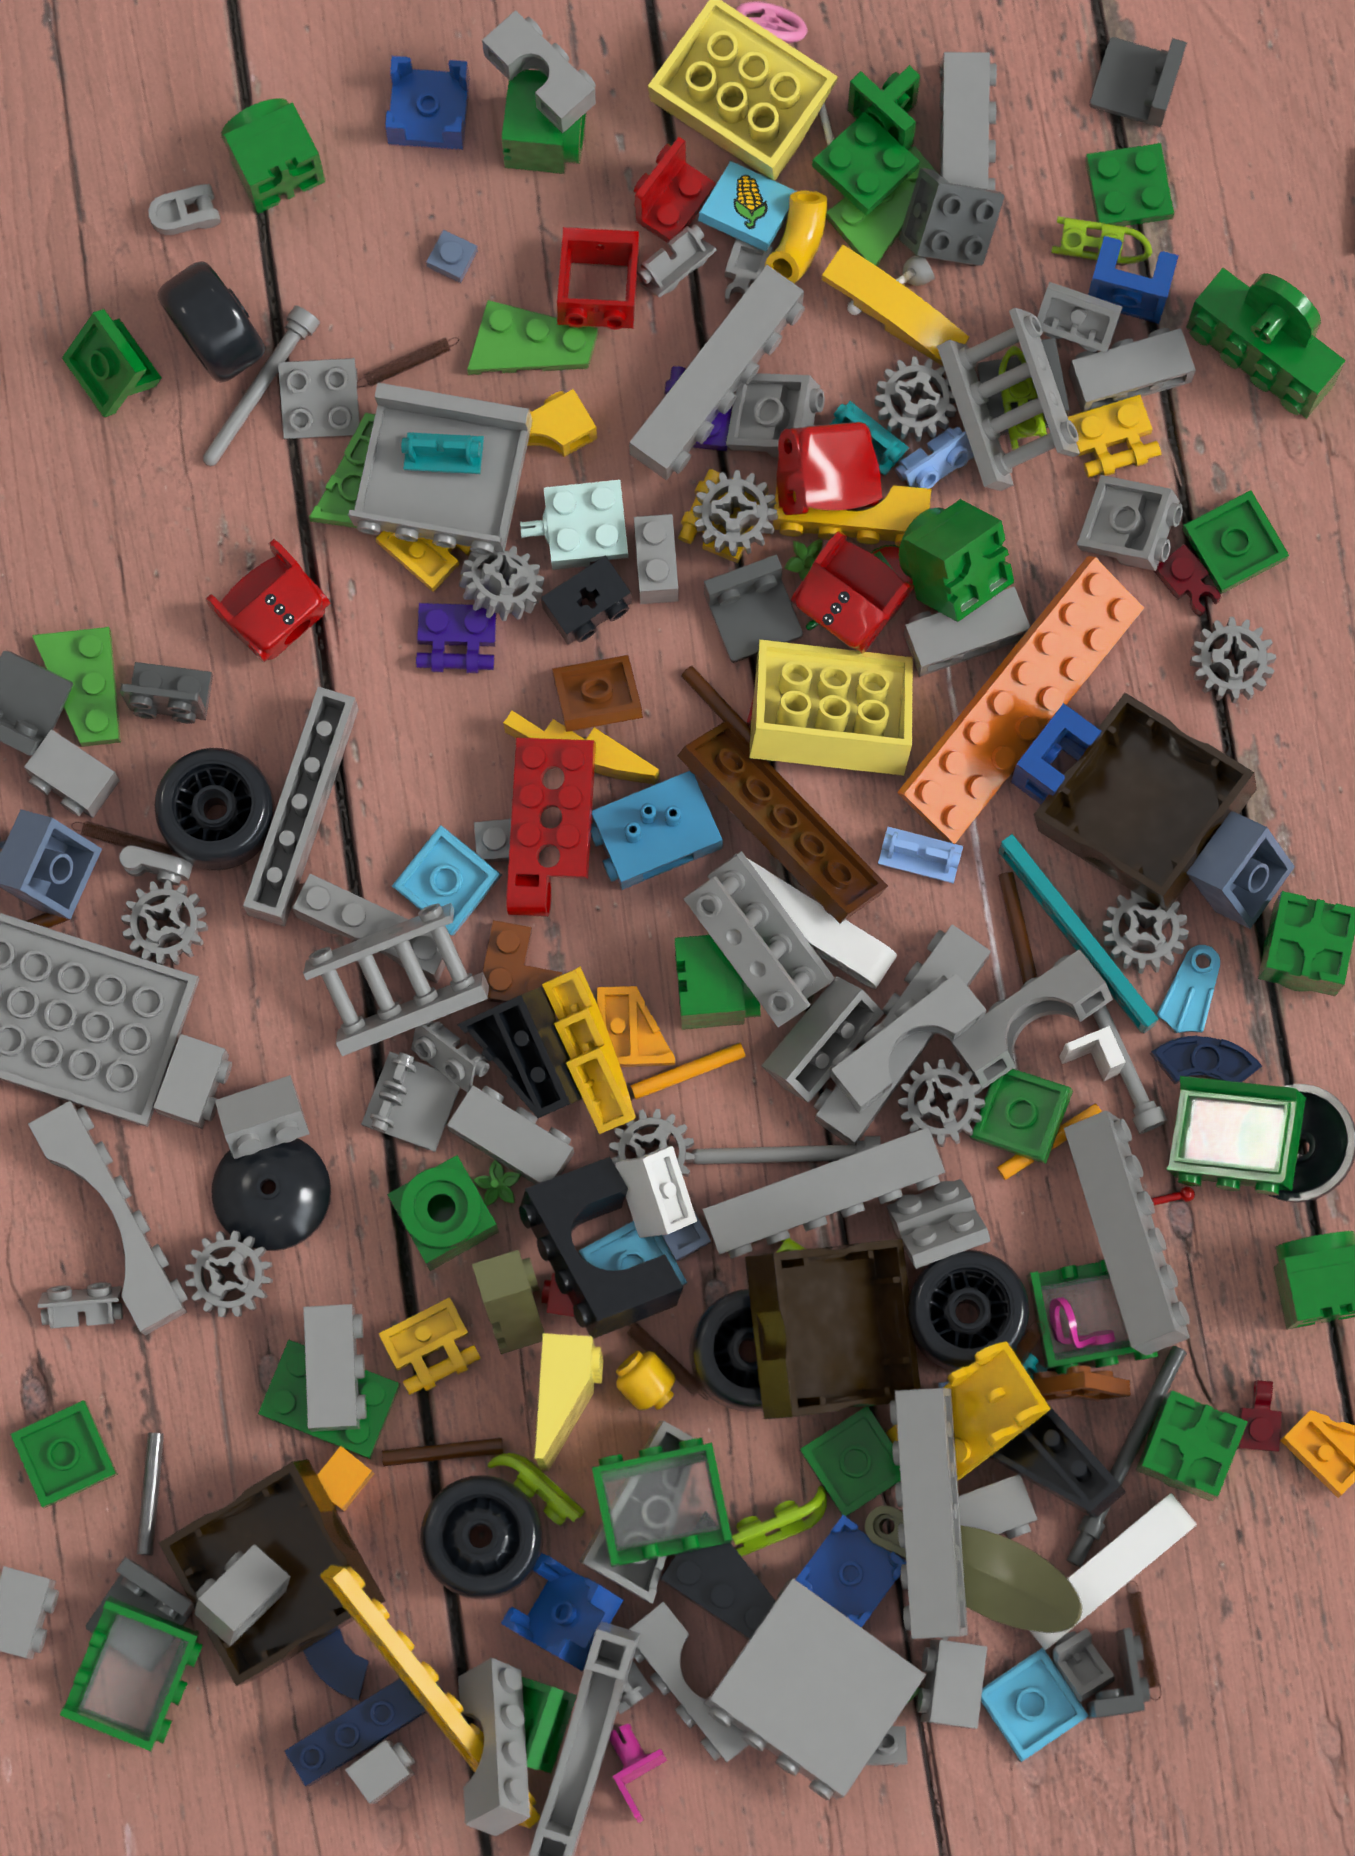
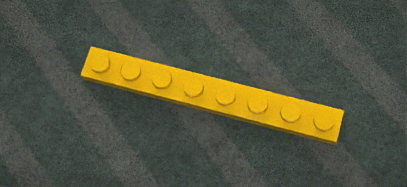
M336 1565L329 1566L319 1576L475 1772L483 1754L484 1733L475 1724L471 1723L468 1725L460 1714L464 1711L462 1705L449 1692L444 1694L436 1684L439 1680L436 1672L425 1661L420 1663L411 1652L415 1648L411 1640L402 1631H394L387 1622L390 1615L385 1607L375 1598L370 1600L362 1590L365 1583L359 1574L351 1567L346 1569ZM528 1791L530 1818L517 1825L530 1829L540 1820L541 1816L533 1807L537 1803L535 1798Z

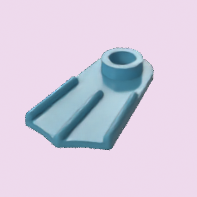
M1197 945L1187 952L1158 1010L1157 1016L1165 1021L1176 1033H1202L1204 1031L1220 968L1219 955L1212 947ZM1200 955L1206 956L1210 961L1209 967L1199 968L1195 962L1196 957Z

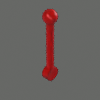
M1185 1186L1180 1192L1151 1199L1154 1205L1181 1199L1185 1202H1190L1194 1199L1195 1192L1191 1187Z

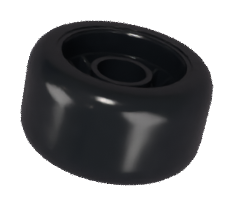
M207 262L193 263L165 282L158 290L157 297L162 307L215 381L222 383L233 379L264 355L265 345L248 319L250 316L233 291L226 287Z
M224 748L199 749L178 759L163 775L155 795L156 822L170 849L179 858L187 860L195 867L206 870L231 869L246 863L256 856L264 846L275 814L274 797L262 771L244 755ZM223 805L227 808V812L221 818L215 820L207 818V813L211 807Z
M966 1250L930 1263L922 1270L909 1294L908 1315L912 1335L919 1350L934 1364L954 1372L976 1362L974 1355L991 1345L1007 1341L1014 1351L1021 1342L1027 1328L1029 1302L1022 1281L1007 1263L987 1252ZM963 1303L973 1305L978 1313L977 1320L968 1324L961 1322L956 1316V1307Z
M742 1289L722 1296L702 1313L692 1331L689 1357L697 1382L713 1400L733 1410L755 1412L763 1410L757 1360L755 1362H746L739 1354L741 1342L752 1341L755 1343L749 1289Z
M477 1475L457 1480L442 1489L435 1496L422 1520L420 1543L425 1563L433 1576L442 1585L460 1596L486 1600L509 1594L530 1577L542 1552L543 1529L536 1508L522 1490L504 1479L488 1475ZM480 1525L489 1527L493 1535L490 1544L483 1548L474 1547L470 1542L471 1531Z

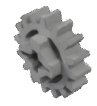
M912 357L911 366L907 367L902 360H899L896 366L897 372L887 368L884 372V378L887 382L878 381L876 391L881 394L875 396V406L883 407L878 412L879 421L889 419L887 426L889 432L894 431L896 428L901 429L900 439L904 440L908 433H914L916 442H920L923 432H927L933 439L936 437V426L946 430L949 425L947 417H955L957 409L952 405L956 402L952 391H950L949 381L943 378L945 375L944 366L935 371L932 369V359H928L925 365L922 366L919 365L917 357ZM916 377V378H913V379H911V380H909V381H907V382H904V381H903V380H905V379H907V378ZM930 382L938 388L940 394L933 391ZM915 394L922 396L918 404L911 402ZM891 400L893 401V404H894V405H897V406L900 407V409H901V411H902V413H903V416H900V415L896 412V410L894 409V407H893V405H892ZM926 416L931 417L927 420L918 421Z
M735 470L733 479H727L726 475L721 472L719 473L720 483L715 484L707 480L706 485L709 492L707 494L698 492L696 495L698 501L702 504L693 507L694 516L701 518L695 522L697 531H705L702 536L705 544L715 540V550L718 553L725 546H728L731 556H736L738 547H743L746 553L750 554L752 553L751 543L756 542L758 545L764 546L765 541L762 534L774 533V527L768 521L778 519L777 510L770 508L776 504L774 495H766L769 490L766 482L756 486V477L753 473L746 480H743L739 470ZM728 492V493H727L725 496H723L720 500H716L718 497H720V496L723 495L724 493ZM744 492L754 496L760 505H757L754 501H749L744 496ZM734 508H741V512H738L737 518H730V514H733ZM711 521L722 525L726 529V534L719 532L712 525ZM755 526L752 530L743 534L748 528Z
M515 546L510 551H494L493 555H483L471 551L468 560H465L462 566L459 587L466 588L463 594L464 600H475L473 605L475 611L483 607L487 609L486 617L491 618L495 612L500 614L502 621H506L508 614L512 613L518 620L521 619L524 611L531 614L535 604H538L540 601L544 577L538 575L540 566L539 564L529 565L528 562L531 555L527 553L520 557L517 555V547Z
M1230 617L1226 627H1223L1216 620L1212 625L1213 633L1204 628L1200 633V638L1203 642L1195 641L1192 650L1199 655L1191 658L1190 666L1200 668L1195 672L1193 678L1195 681L1202 679L1206 681L1202 690L1204 693L1209 692L1212 688L1217 690L1216 700L1218 701L1223 698L1224 694H1230L1232 703H1236L1240 693H1243L1250 700L1254 695L1253 687L1263 691L1267 685L1263 678L1271 679L1274 670L1267 665L1275 662L1276 654L1266 652L1273 642L1271 639L1264 641L1260 639L1264 630L1262 627L1257 628L1254 632L1249 630L1250 620L1248 619L1243 622L1242 626H1236L1234 617ZM1224 638L1223 646L1220 649H1213L1212 652H1208L1209 648L1216 641ZM1241 639L1247 641L1253 648H1250ZM1231 648L1234 659L1240 661L1235 673L1231 660L1226 659ZM1254 668H1258L1254 676L1242 682L1243 674L1246 671H1253ZM1213 672L1218 673L1225 681L1219 679Z
M166 880L163 889H159L154 881L150 882V892L147 894L138 888L136 890L139 897L138 902L128 900L126 902L127 907L132 911L131 915L121 916L122 922L130 926V928L122 932L124 938L135 939L129 946L133 953L143 949L142 959L150 961L153 956H156L157 963L164 965L166 958L169 957L175 965H179V955L183 952L186 956L192 958L194 955L190 948L191 945L202 946L204 943L198 932L208 931V925L203 921H199L200 918L207 915L205 908H194L200 901L198 895L195 893L186 897L188 892L187 886L181 884L177 890H174L173 884L169 880ZM166 899L164 903L155 906L150 905L157 900ZM184 906L190 914V927L181 920ZM169 917L176 928L164 926L160 931V927L153 918L165 921ZM140 920L144 921L149 928L146 940L140 934ZM175 940L180 941L174 946L164 948L166 943Z
M1132 890L1131 899L1129 900L1119 895L1116 901L1119 908L1108 907L1106 915L1112 920L1103 921L1102 927L1103 931L1111 933L1104 937V946H1115L1111 951V958L1114 960L1120 956L1124 957V969L1129 968L1132 963L1138 964L1137 969L1140 974H1143L1145 965H1151L1155 973L1159 972L1161 961L1171 966L1174 963L1172 952L1182 954L1184 951V945L1178 940H1187L1189 930L1180 928L1187 922V915H1176L1180 903L1178 901L1174 902L1169 910L1165 912L1160 906H1155ZM1141 907H1149L1155 910L1141 909ZM1122 918H1124L1129 930L1121 938L1119 924ZM1170 923L1172 936L1167 943L1162 930ZM1139 925L1144 929L1151 926L1153 928L1152 935H1149L1147 932L1139 934ZM1136 950L1149 951L1150 953H1139Z
M939 1059L937 1069H932L930 1064L925 1062L923 1063L925 1073L920 1075L913 1070L910 1072L914 1081L912 1085L902 1083L901 1089L908 1094V1098L898 1099V1104L900 1107L908 1108L909 1110L901 1115L902 1121L914 1122L909 1129L910 1133L929 1127L932 1136L937 1137L940 1147H944L947 1137H951L955 1144H959V1133L964 1131L971 1136L973 1130L969 1125L970 1122L981 1123L982 1116L975 1112V1109L985 1107L984 1099L975 1098V1095L982 1091L981 1084L970 1085L974 1077L973 1072L970 1070L961 1075V1066L958 1062H955L951 1069H946L944 1059ZM939 1078L954 1080L961 1086L958 1085L952 1088L942 1084ZM926 1084L928 1090L924 1099L915 1104L919 1090ZM935 1088L938 1089L940 1095H943L945 1100L952 1098V1100L947 1102L949 1118L945 1117L944 1112H941L938 1106L931 1107L936 1104ZM968 1102V1108L964 1117L957 1123L955 1116L959 1107ZM932 1118L941 1122L944 1128L931 1127L922 1120L924 1119L925 1121Z
M660 1109L655 1110L653 1118H647L644 1110H639V1120L627 1122V1129L625 1131L615 1128L614 1134L620 1141L619 1143H610L609 1150L618 1153V1156L612 1158L613 1163L616 1164L621 1160H626V1147L636 1154V1158L645 1155V1151L641 1147L651 1149L654 1144L658 1145L659 1149L667 1147L669 1138L672 1135L679 1148L677 1161L682 1176L688 1177L690 1170L684 1166V1163L694 1162L695 1155L686 1152V1149L694 1146L693 1138L683 1139L682 1136L688 1128L686 1124L676 1128L674 1126L676 1119L674 1114L663 1120L661 1119ZM656 1127L654 1133L641 1136L636 1133L644 1128Z
M222 1231L216 1232L215 1243L208 1238H203L202 1244L205 1249L202 1252L193 1249L191 1251L193 1257L197 1259L196 1264L185 1266L186 1270L194 1272V1278L185 1282L186 1286L197 1287L198 1291L192 1296L193 1301L205 1299L206 1302L203 1310L206 1312H210L217 1306L219 1317H226L229 1308L232 1309L235 1317L242 1316V1306L244 1305L254 1311L257 1307L253 1299L256 1296L266 1299L268 1296L261 1289L262 1285L273 1283L272 1278L264 1276V1270L273 1267L272 1262H262L261 1257L267 1251L265 1247H259L254 1250L252 1246L254 1245L255 1238L252 1236H248L243 1242H240L241 1236L238 1231L232 1232L230 1240L226 1239ZM235 1247V1250L231 1252L229 1257L219 1259L212 1255L220 1249ZM250 1259L255 1269L254 1280L249 1277L246 1266ZM215 1264L229 1268L235 1265L233 1272L238 1276V1279L243 1281V1284L236 1281H227L224 1284L225 1275L221 1273L220 1269L215 1267ZM204 1268L210 1272L212 1284L209 1290L204 1282ZM240 1290L246 1293L237 1300L223 1301L230 1291Z

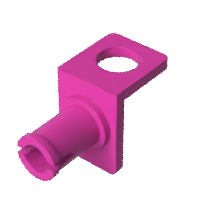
M625 1724L619 1727L626 1740L625 1744L621 1741L616 1730L611 1732L609 1738L624 1766L622 1771L613 1775V1778L634 1817L640 1823L644 1819L625 1785L663 1764L667 1759L661 1749L652 1754L645 1755L632 1731L631 1725Z

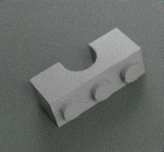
M515 10L482 40L484 56L509 81L527 69H537L546 74L548 77L547 81L535 92L536 108L564 133L596 104V84L583 69L577 71L568 62V55L557 43L551 45L542 37L543 32L532 18L527 17L524 19Z

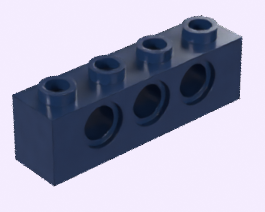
M399 1678L284 1752L304 1785L310 1787L421 1717L427 1711L401 1678ZM437 1681L436 1684L439 1686V1688H440V1689L442 1690V1692L445 1694L444 1690L442 1689V1687L440 1686L439 1682Z

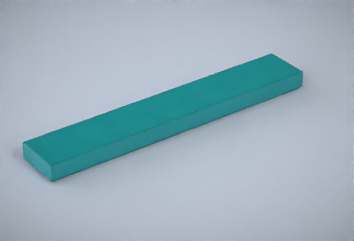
M1013 834L1001 842L999 854L1076 951L1080 949L1104 979L1110 994L1141 1033H1146L1154 1027L1159 1018Z

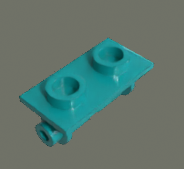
M851 401L846 405L841 404L833 415L835 416L834 420L829 424L865 423L870 430L880 473L883 476L888 474L909 449L906 444Z
M407 432V438H402L401 451L405 453L403 469L409 471L480 474L484 436Z

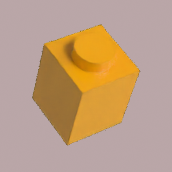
M340 1446L317 1476L334 1507L338 1506L345 1512L375 1473Z

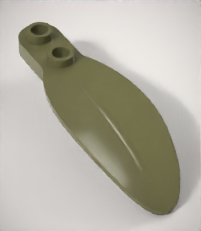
M886 1505L876 1507L866 1518L865 1531L868 1538L876 1545L906 1558L905 1548L900 1547L898 1539L899 1523H904L903 1511ZM891 1519L894 1522V1530L890 1534H885L883 1524L886 1520ZM961 1526L967 1608L999 1623L1042 1633L1063 1632L1073 1628L1078 1623L1082 1614L1080 1597L1072 1583L1055 1566L1026 1546L1004 1536L979 1528Z

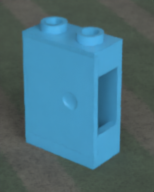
M691 771L592 811L591 838L596 847L603 845L608 857L602 861L611 882L618 880L622 890L723 849L722 837L696 777Z

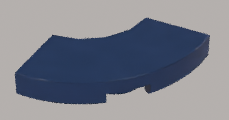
M1186 1036L1160 1045L1150 1053L1174 1084L1180 1082V1076L1243 1082L1262 1067L1260 1062L1242 1047L1224 1039L1220 1040L1211 1037Z
M341 1628L304 1650L309 1664L322 1681L338 1693L358 1701L360 1700L370 1661L356 1655L345 1643Z

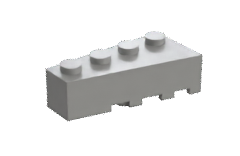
M944 52L940 62V77H943L940 92V109L943 112L940 126V149L942 150L940 176L949 183L995 191V178H988L989 163H995L996 140H989V125L996 124V101H989L990 86H996L997 64L990 63V52Z
M659 1421L643 1449L662 1446L663 1452L679 1450V1442L694 1438L665 1421ZM692 1465L626 1478L610 1506L618 1546L672 1535ZM602 1521L579 1562L648 1603L653 1604L666 1556L612 1567Z

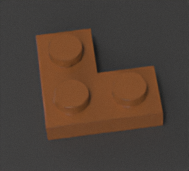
M493 920L483 967V974L489 985L487 1000L504 1003L521 994L542 987L551 1010L555 1013L542 984L563 973L525 965L532 927Z
M1072 1366L1066 1368L1067 1374L1057 1375V1372H1038L1033 1374L1032 1381L1046 1402L1073 1397L1099 1402L1131 1396L1130 1380L1114 1377L1113 1371L1091 1372V1367Z

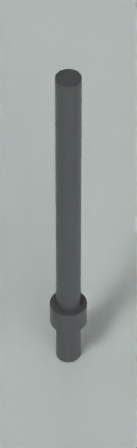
M1172 1346L1110 1471L1111 1475L1120 1485H1122L1187 1354L1185 1350L1177 1346ZM1111 1506L1097 1519L1090 1515L1083 1516L1077 1528L1080 1533L1066 1561L1081 1568L1094 1540L1099 1541L1106 1527L1103 1522Z

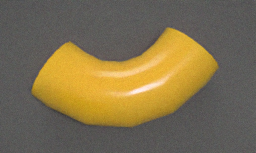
M797 191L790 195L788 218L783 237L777 249L766 259L764 266H770L794 284L799 281L811 266L819 249L826 220L828 200L826 195L816 191Z

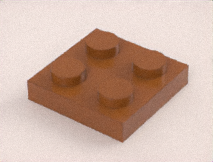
M629 655L552 669L566 732L643 718L642 706Z

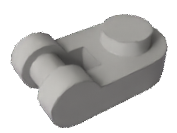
M209 184L197 185L155 198L148 209L149 219L153 228L160 234L175 235L197 228L207 229L221 223L219 212L213 208L212 204L214 199L212 186ZM196 204L198 211L188 214L186 205Z
M137 846L125 847L119 856L122 866L129 875L138 877L145 872L158 875L157 880L163 883L169 880L175 886H179L181 880H189L193 867L185 859Z

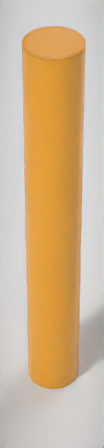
M739 1042L632 1084L630 1087L635 1100L742 1059L746 1055Z
M1094 1103L1062 1124L1051 1150L1067 1141L1064 1131L1065 1127L1101 1113L1102 1111L1099 1106ZM1016 1154L996 1168L1001 1177L1007 1180L1035 1162V1160Z

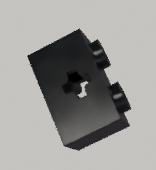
M604 556L542 596L541 602L543 610L569 645L575 640L580 643L590 638L597 631L596 626L608 618L612 622L626 614L630 609L628 605L632 603V595L608 558ZM587 598L590 602L595 601L596 607L591 609L588 605L582 606V600Z

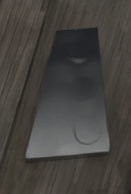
M542 987L521 994L457 1024L465 1034L469 1032L483 1049L481 1053L489 1062L494 1061L508 1078L506 1082L537 1118L582 1099L566 1064L570 1057L554 1025L557 1021Z
M1050 1405L1051 1410L989 1457L1095 1519L1126 1493L1119 1482Z
M705 1511L692 1531L717 1526V1524ZM731 1543L679 1553L661 1577V1581L748 1640L775 1603V1599Z

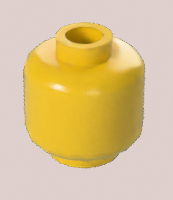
M637 1350L633 1352L616 1370V1373L619 1375L616 1381L618 1390L638 1410H647L652 1406L659 1410L674 1396L671 1388L675 1382V1374L653 1351L641 1353Z

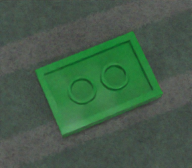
M288 1339L258 1414L371 1459L401 1384L365 1370V1378L358 1379V1395L365 1394L367 1410L366 1419H359L360 1429L311 1432L308 1429L305 1345Z

